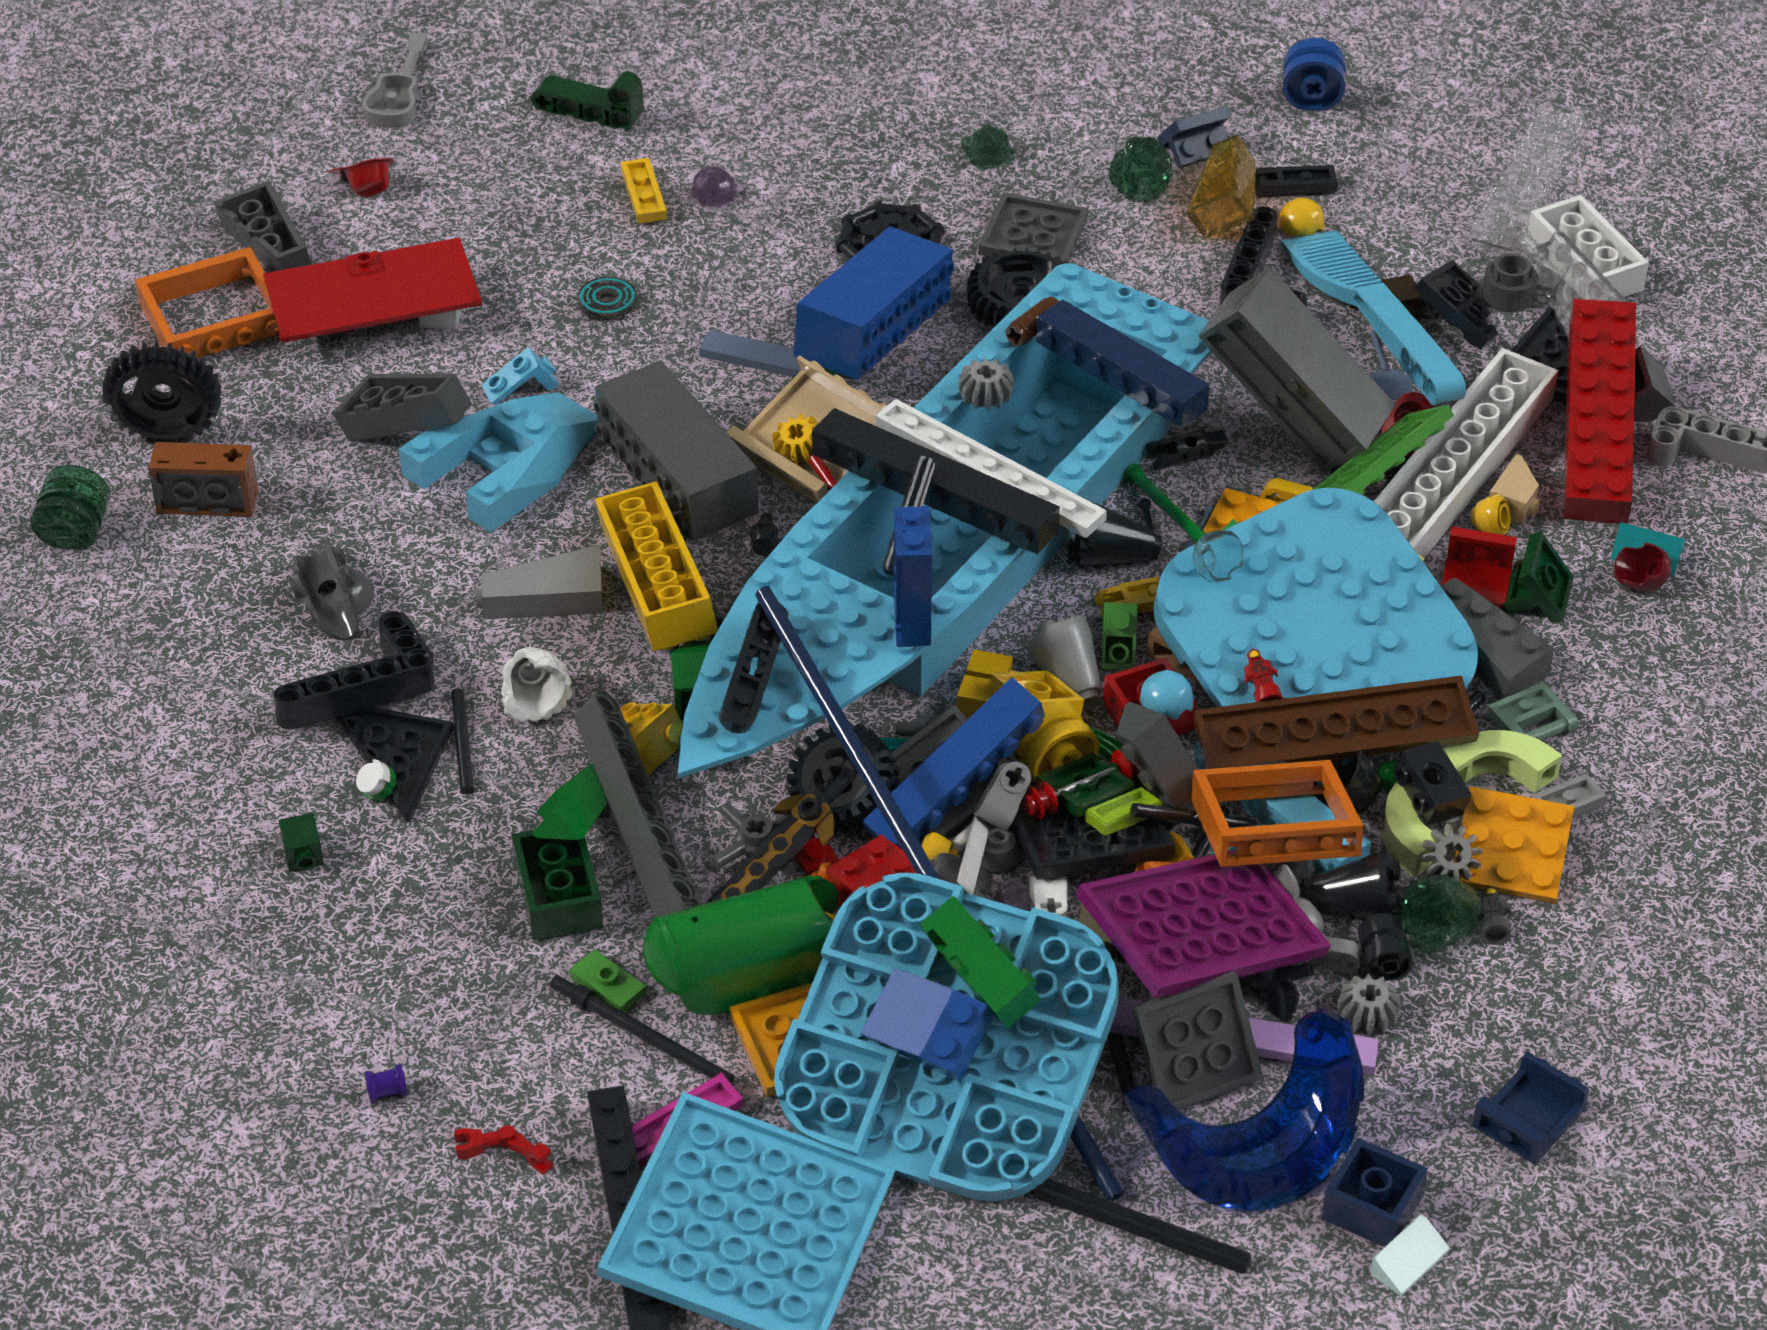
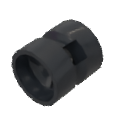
M1379 913L1363 920L1357 932L1362 951L1365 953L1366 969L1371 978L1378 980L1384 976V980H1397L1406 976L1412 970L1414 963L1402 919L1395 914Z

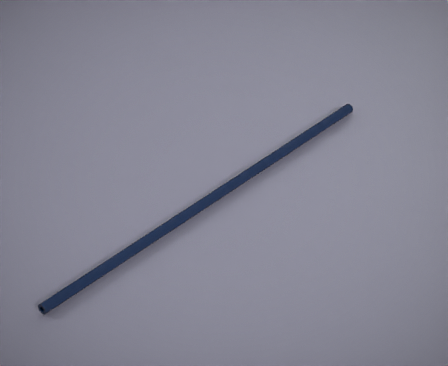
M769 586L760 588L755 593V597L915 872L941 880ZM1078 1115L1070 1136L1072 1142L1106 1200L1112 1202L1121 1198L1124 1195L1123 1189Z

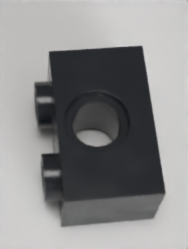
M1439 741L1402 751L1393 772L1397 783L1404 788L1412 802L1413 809L1416 813L1420 814L1426 826L1462 816L1472 794Z

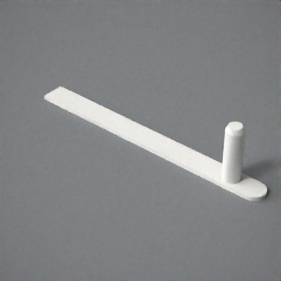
M975 815L973 822L952 840L954 842V849L961 851L965 848L957 882L963 886L970 896L974 893L991 825Z

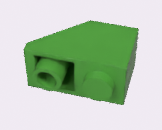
M1103 603L1101 669L1126 670L1135 667L1138 604Z

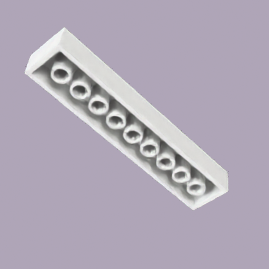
M1502 348L1466 390L1464 399L1458 400L1451 408L1454 416L1444 423L1445 429L1436 435L1428 436L1425 439L1426 444L1414 452L1374 500L1390 516L1418 555L1424 558L1554 399L1558 376L1557 369Z

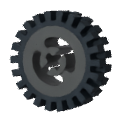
M849 722L888 790L890 791V788L896 789L898 781L894 776L899 775L898 767L894 764L896 760L889 751V748L871 729L867 730L864 725L858 723L854 727ZM829 724V733H826L821 727L815 731L819 737L817 740L813 741L809 735L803 740L808 746L805 751L800 747H797L794 754L799 760L790 759L788 767L794 773H787L786 781L791 785L787 789L791 797L801 793L803 797L806 794H813L818 797L824 791L825 782L829 785L845 767L851 769L857 777L829 805L835 819L834 833L836 828H838L842 834L849 833V826L851 825L856 831L864 829L861 821L877 805L857 770L849 762L850 758Z

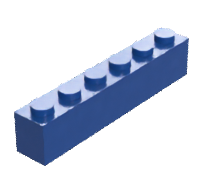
M1013 677L891 793L918 841L925 832L938 827L944 819V814L953 805H960L967 798L969 790L978 781L983 782L993 772L994 766L1003 757L1008 758L1011 756L1022 738L1028 733H1034L1042 725L1043 718L1045 717L1042 703ZM877 806L863 820L867 833L873 839L883 835L902 849Z

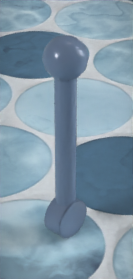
M1206 506L1204 515L1198 525L1200 529H1204L1214 510V506ZM1191 539V541L1185 544L1184 548L1186 549L1196 544V542Z

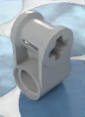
M1017 761L1003 763L998 766L988 787L976 805L974 815L1006 831L1013 822L1020 802L1030 785L1031 772L1028 767ZM1016 770L1015 777L1019 779V782L1008 785L1010 779L1005 776L1006 772Z

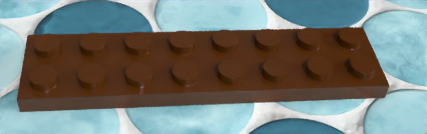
M1462 675L1194 710L1193 714L1206 769L1321 760L1332 761L1354 758L1360 751L1364 755L1369 756L1400 752L1439 741L1441 746L1475 742L1479 737Z

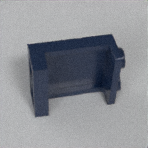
M1526 1052L1521 1058L1519 1070L1492 1099L1484 1096L1476 1104L1472 1126L1536 1165L1585 1111L1589 1089L1576 1078L1570 1077L1551 1066L1546 1060Z

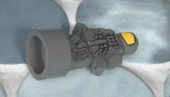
M1493 887L1487 888L1484 891L1483 901L1479 902L1478 909L1476 910V918L1479 919V916L1484 918L1481 923L1483 941L1488 945H1503L1511 937L1509 921L1504 917L1506 913L1512 914L1511 907L1508 906L1505 899L1500 898L1498 890Z

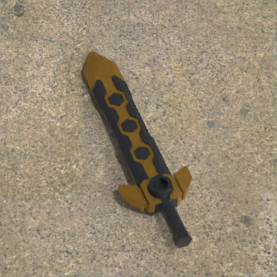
M845 767L818 797L813 794H806L803 797L801 793L782 799L773 808V812L787 815V817L706 903L764 888L779 870L783 869L806 845L815 833L819 834L822 846H826L834 837L835 819L829 805L857 777L855 773L848 767Z

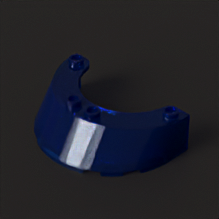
M1326 1008L1319 1009L1301 1018L1295 1026L1293 1061L1284 1085L1267 1106L1255 1115L1242 1121L1224 1125H1212L1192 1120L1180 1113L1166 1098L1163 1091L1152 1085L1140 1086L1124 1093L1123 1097L1132 1116L1166 1169L1176 1181L1196 1197L1221 1208L1243 1209L1248 1212L1263 1211L1286 1205L1305 1196L1330 1175L1328 1171L1342 1153H1347L1359 1126L1356 1125L1360 1102H1364V1074L1349 1020Z

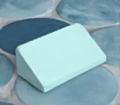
M1420 1214L1374 1257L1371 1275L1399 1296H1402L1450 1251V1247L1429 1220Z

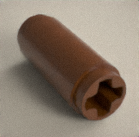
M1054 297L1044 298L1011 322L1006 329V337L1009 342L1015 346H1021L1033 339L1037 331V317L1059 301Z

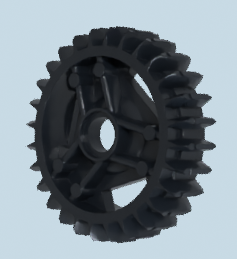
M1027 247L1025 251H1017L1014 248L1013 252H1007L1003 249L1000 255L993 252L991 258L983 257L982 262L976 263L975 268L970 271L967 282L968 306L971 308V313L976 314L978 321L983 320L986 327L992 324L995 327L1023 300L1016 298V296H1027L1056 266L1067 262L1061 263L1059 256L1051 258L1050 252L1040 254L1039 249L1035 252H1030Z
M158 341L155 342L154 347H149L144 342L140 350L132 345L129 353L121 351L119 358H113L111 365L106 370L102 386L105 412L111 413V421H119V429L128 427L129 436L135 433L140 434L141 441L145 437H150L153 443L157 439H164L165 442H168L169 439H175L177 443H180L183 436L188 440H192L194 433L202 435L204 428L209 429L212 421L216 420L221 403V384H219L218 375L213 373L212 365L205 366V357L196 359L195 350L185 353L183 345L179 349H174L170 342L167 347H160ZM132 377H137L133 390L126 394L123 390L124 384ZM158 384H165L169 386L171 390L168 392H160L156 390L154 386Z

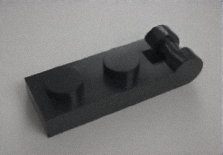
M1334 165L1262 167L1252 172L1257 198H1270L1274 194L1337 192L1338 181Z

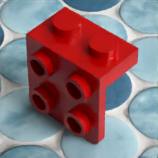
M1452 526L1441 586L1456 577L1499 609L1504 608L1503 605L1506 602L1517 537Z

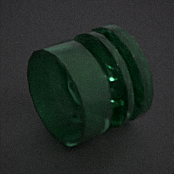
M67 464L55 467L47 473L30 517L32 530L40 540L51 547L60 549L73 548L75 550L87 549L94 544L100 531L103 517L111 499L109 486L96 472L83 466Z

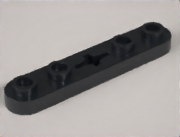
M759 602L751 615L719 711L721 725L728 731L737 734L749 731L757 717L781 642ZM780 604L788 617L787 610L783 607L782 604ZM756 657L758 658L757 669L754 675L749 674L751 662Z

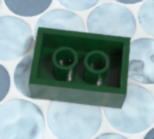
M534 830L511 834L515 868L533 941L604 928L601 896L586 838L584 837L581 840L536 838L532 834Z

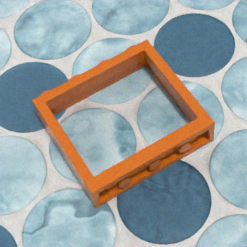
M251 247L135 279L138 301L162 347H167L169 342L174 349H179L183 345L185 353L195 350V358L279 334L264 281L263 273L265 272ZM252 277L269 308L173 335L158 303Z
M1331 760L1193 770L1191 801L1220 867L1361 856L1364 825ZM1315 781H1322L1323 786L1313 787V783ZM1323 794L1336 820L1229 828L1218 802ZM1343 838L1346 839L1348 845H1342ZM1229 847H1235V854H1227Z

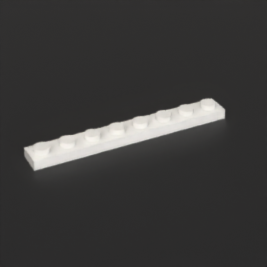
M897 399L893 400L875 415V426L1060 506L1059 524L1084 538H1087L1106 521L1107 510Z

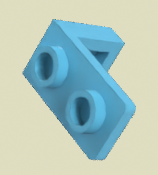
M527 347L482 384V388L490 403L496 405L532 376L548 391L557 387L559 383L554 375L556 368L546 356L540 358L530 347Z

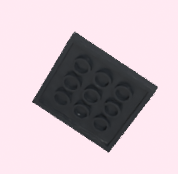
M1133 775L1134 790L1140 787L1146 789L1139 778ZM1021 800L1018 812L1012 822L1037 880L1055 879L1063 875L1090 873L1104 868H1121L1128 864L1160 861L1164 858L1175 857V844L1164 822L1161 820L1146 819L1104 836L1085 821V816L1077 818L1059 804L1055 814L1051 815L1045 811L1043 819L1036 820L1025 812Z

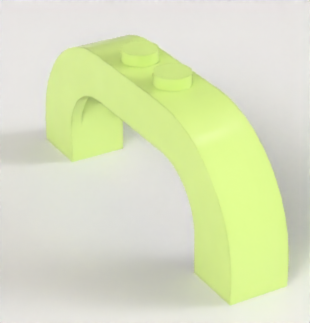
M1506 730L1480 731L1479 737L1475 742L1452 744L1444 748L1464 783L1480 774L1498 773L1516 779L1533 793H1536L1558 777L1562 755L1546 743L1526 734ZM1396 782L1390 790L1386 801L1383 839L1389 854H1394L1395 860H1399V865L1410 875L1416 877L1433 865L1432 861H1421L1423 854L1432 853L1422 846L1425 840L1435 841L1431 836L1432 830L1421 822L1418 817L1419 814L1413 809L1409 796L1404 788Z

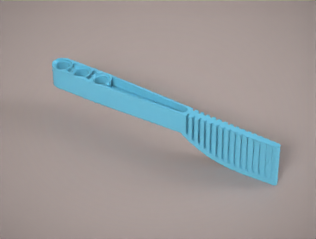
M1337 230L1280 241L1289 259L1312 285L1333 298L1358 307L1407 375L1432 405L1464 399L1466 386L1460 371L1388 287L1378 279V276L1372 272V269L1369 268L1365 261H1362L1358 253L1356 254V251L1350 247V244L1347 243Z

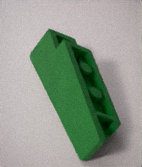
M592 763L559 787L536 811L544 819L532 832L536 838L581 840L585 837L608 802Z

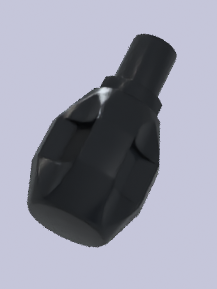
M770 513L761 514L760 520L750 530V547L760 556L770 555L777 547L779 541L778 528L772 522L773 517Z

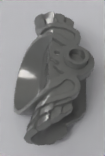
M325 539L326 544L321 553L312 556L296 555L292 557L294 563H292L291 567L294 572V580L290 581L289 584L298 600L304 599L310 615L328 637L348 640L355 638L359 634L358 615L371 605L374 598V586L362 572L343 566V564L348 562L343 550L339 545L333 547L330 540ZM329 583L336 584V588L331 594L320 595L323 586Z

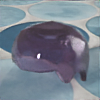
M710 166L701 169L694 176L690 195L691 198L696 197L700 205L712 207L726 205L734 198L736 183L726 170Z

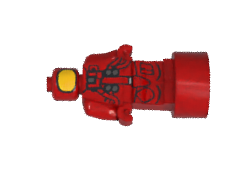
M1251 649L1247 653L1249 665L1244 667L1245 684L1248 685V682L1254 684L1255 692L1253 697L1255 702L1283 699L1279 686L1274 684L1272 680L1274 675L1275 677L1278 676L1277 670L1273 668L1270 661L1264 660L1261 657L1259 650Z

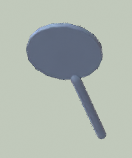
M1375 330L1371 331V337L1382 370L1375 371L1370 374V377L1391 400H1396L1403 394L1412 391L1413 382L1405 373L1395 369H1388L1378 335Z

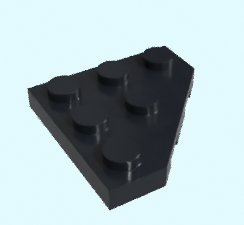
M1454 260L1424 276L1414 286L1419 292L1420 298L1425 303L1433 305L1442 313V318L1448 324L1456 326L1464 334L1465 340L1472 346L1482 349L1490 344L1498 335L1496 327L1491 324L1489 325L1486 320L1490 314L1484 300L1480 297L1477 298L1475 295V290L1478 288L1475 280Z

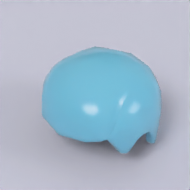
M1172 670L1156 672L1145 680L1141 688L1140 702L1145 708L1177 720L1186 709L1192 711L1194 695L1191 685L1182 674Z

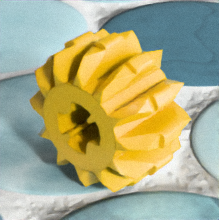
M800 413L796 419L788 415V422H778V430L772 432L773 449L798 466L802 462L810 466L809 458L813 456L812 429L818 422L813 415L806 418Z

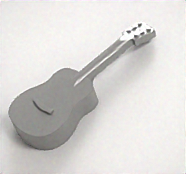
M409 33L407 57L402 69L398 73L381 74L377 79V85L363 98V114L369 124L397 128L407 126L415 120L417 116L415 101L419 96L417 78L412 73L418 58L422 57L428 41L426 33Z

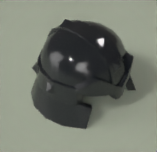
M1360 751L1354 756V759L1347 767L1342 765L1343 759L1331 761L1358 813L1367 810L1371 806L1381 789V777L1378 771L1380 764ZM1315 781L1313 787L1323 786L1322 781ZM1323 794L1313 795L1323 804L1328 805Z

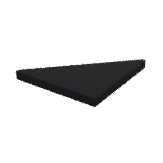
M1549 307L1511 351L1557 369L1558 376L1553 400L1567 405L1569 337L1562 324L1558 322L1554 308Z
M376 707L335 718L366 764L373 763V759H376L393 768L396 774V785L389 798L404 820L411 822L454 729L453 722Z

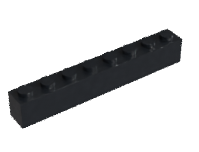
M833 408L812 429V455L904 496L917 458L920 455L932 457L936 466L923 504L1018 547L1038 554L1059 532L1060 506L836 408Z

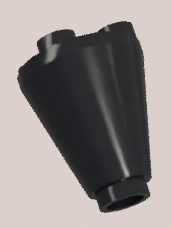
M1093 503L1107 510L1106 521L1087 538L1076 533L1075 541H1071L1068 549V560H1073L1076 565L1080 566L1146 563L1149 560L1156 561L1161 551L1162 536L1108 508Z
M1380 851L1312 875V879H1304V898L1308 899L1318 911L1365 919L1379 913L1403 916L1402 896L1398 895L1395 889V881L1401 880L1399 860H1395L1394 854L1390 855L1389 851Z

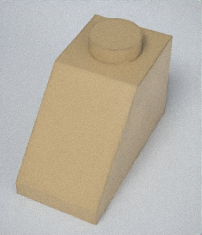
M1515 454L1490 490L1489 495L1490 497L1499 494L1504 497L1510 506L1511 522L1523 526L1528 517H1535L1540 506V500L1537 499L1539 485L1523 456Z

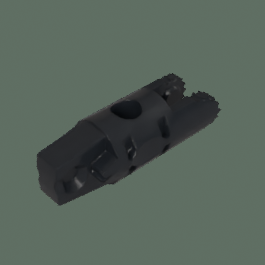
M1199 430L1193 433L1178 435L1177 437L1150 442L1145 445V448L1149 454L1168 451L1169 455L1156 459L1152 464L1155 470H1160L1211 457L1214 455L1215 450L1224 448L1225 443H1227V437L1224 430L1207 433L1205 430Z

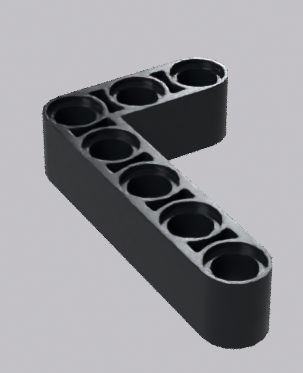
M1260 206L1252 210L1221 283L1220 305L1231 291L1262 272L1276 237L1278 214L1273 208ZM1292 290L1307 307L1306 295L1300 291Z
M399 611L384 613L379 618L380 648L385 657L279 686L274 691L276 723L284 729H297L429 692L435 685L433 655L405 613Z

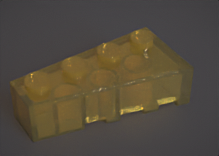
M1237 134L1213 144L1186 211L1187 216L1204 239L1215 235H1224L1230 229L1254 220L1256 160Z

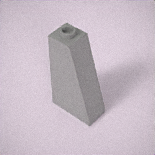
M600 545L482 574V588H476L477 608H483L484 619L603 613Z

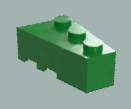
M954 895L919 924L944 960L978 998L988 1005L992 1013L1006 1029L1041 1001V998L1033 988L1038 984L1036 979L1024 966L1019 970L1013 964L1016 958L1002 942L997 946L991 939L994 937V934L981 919L976 921Z

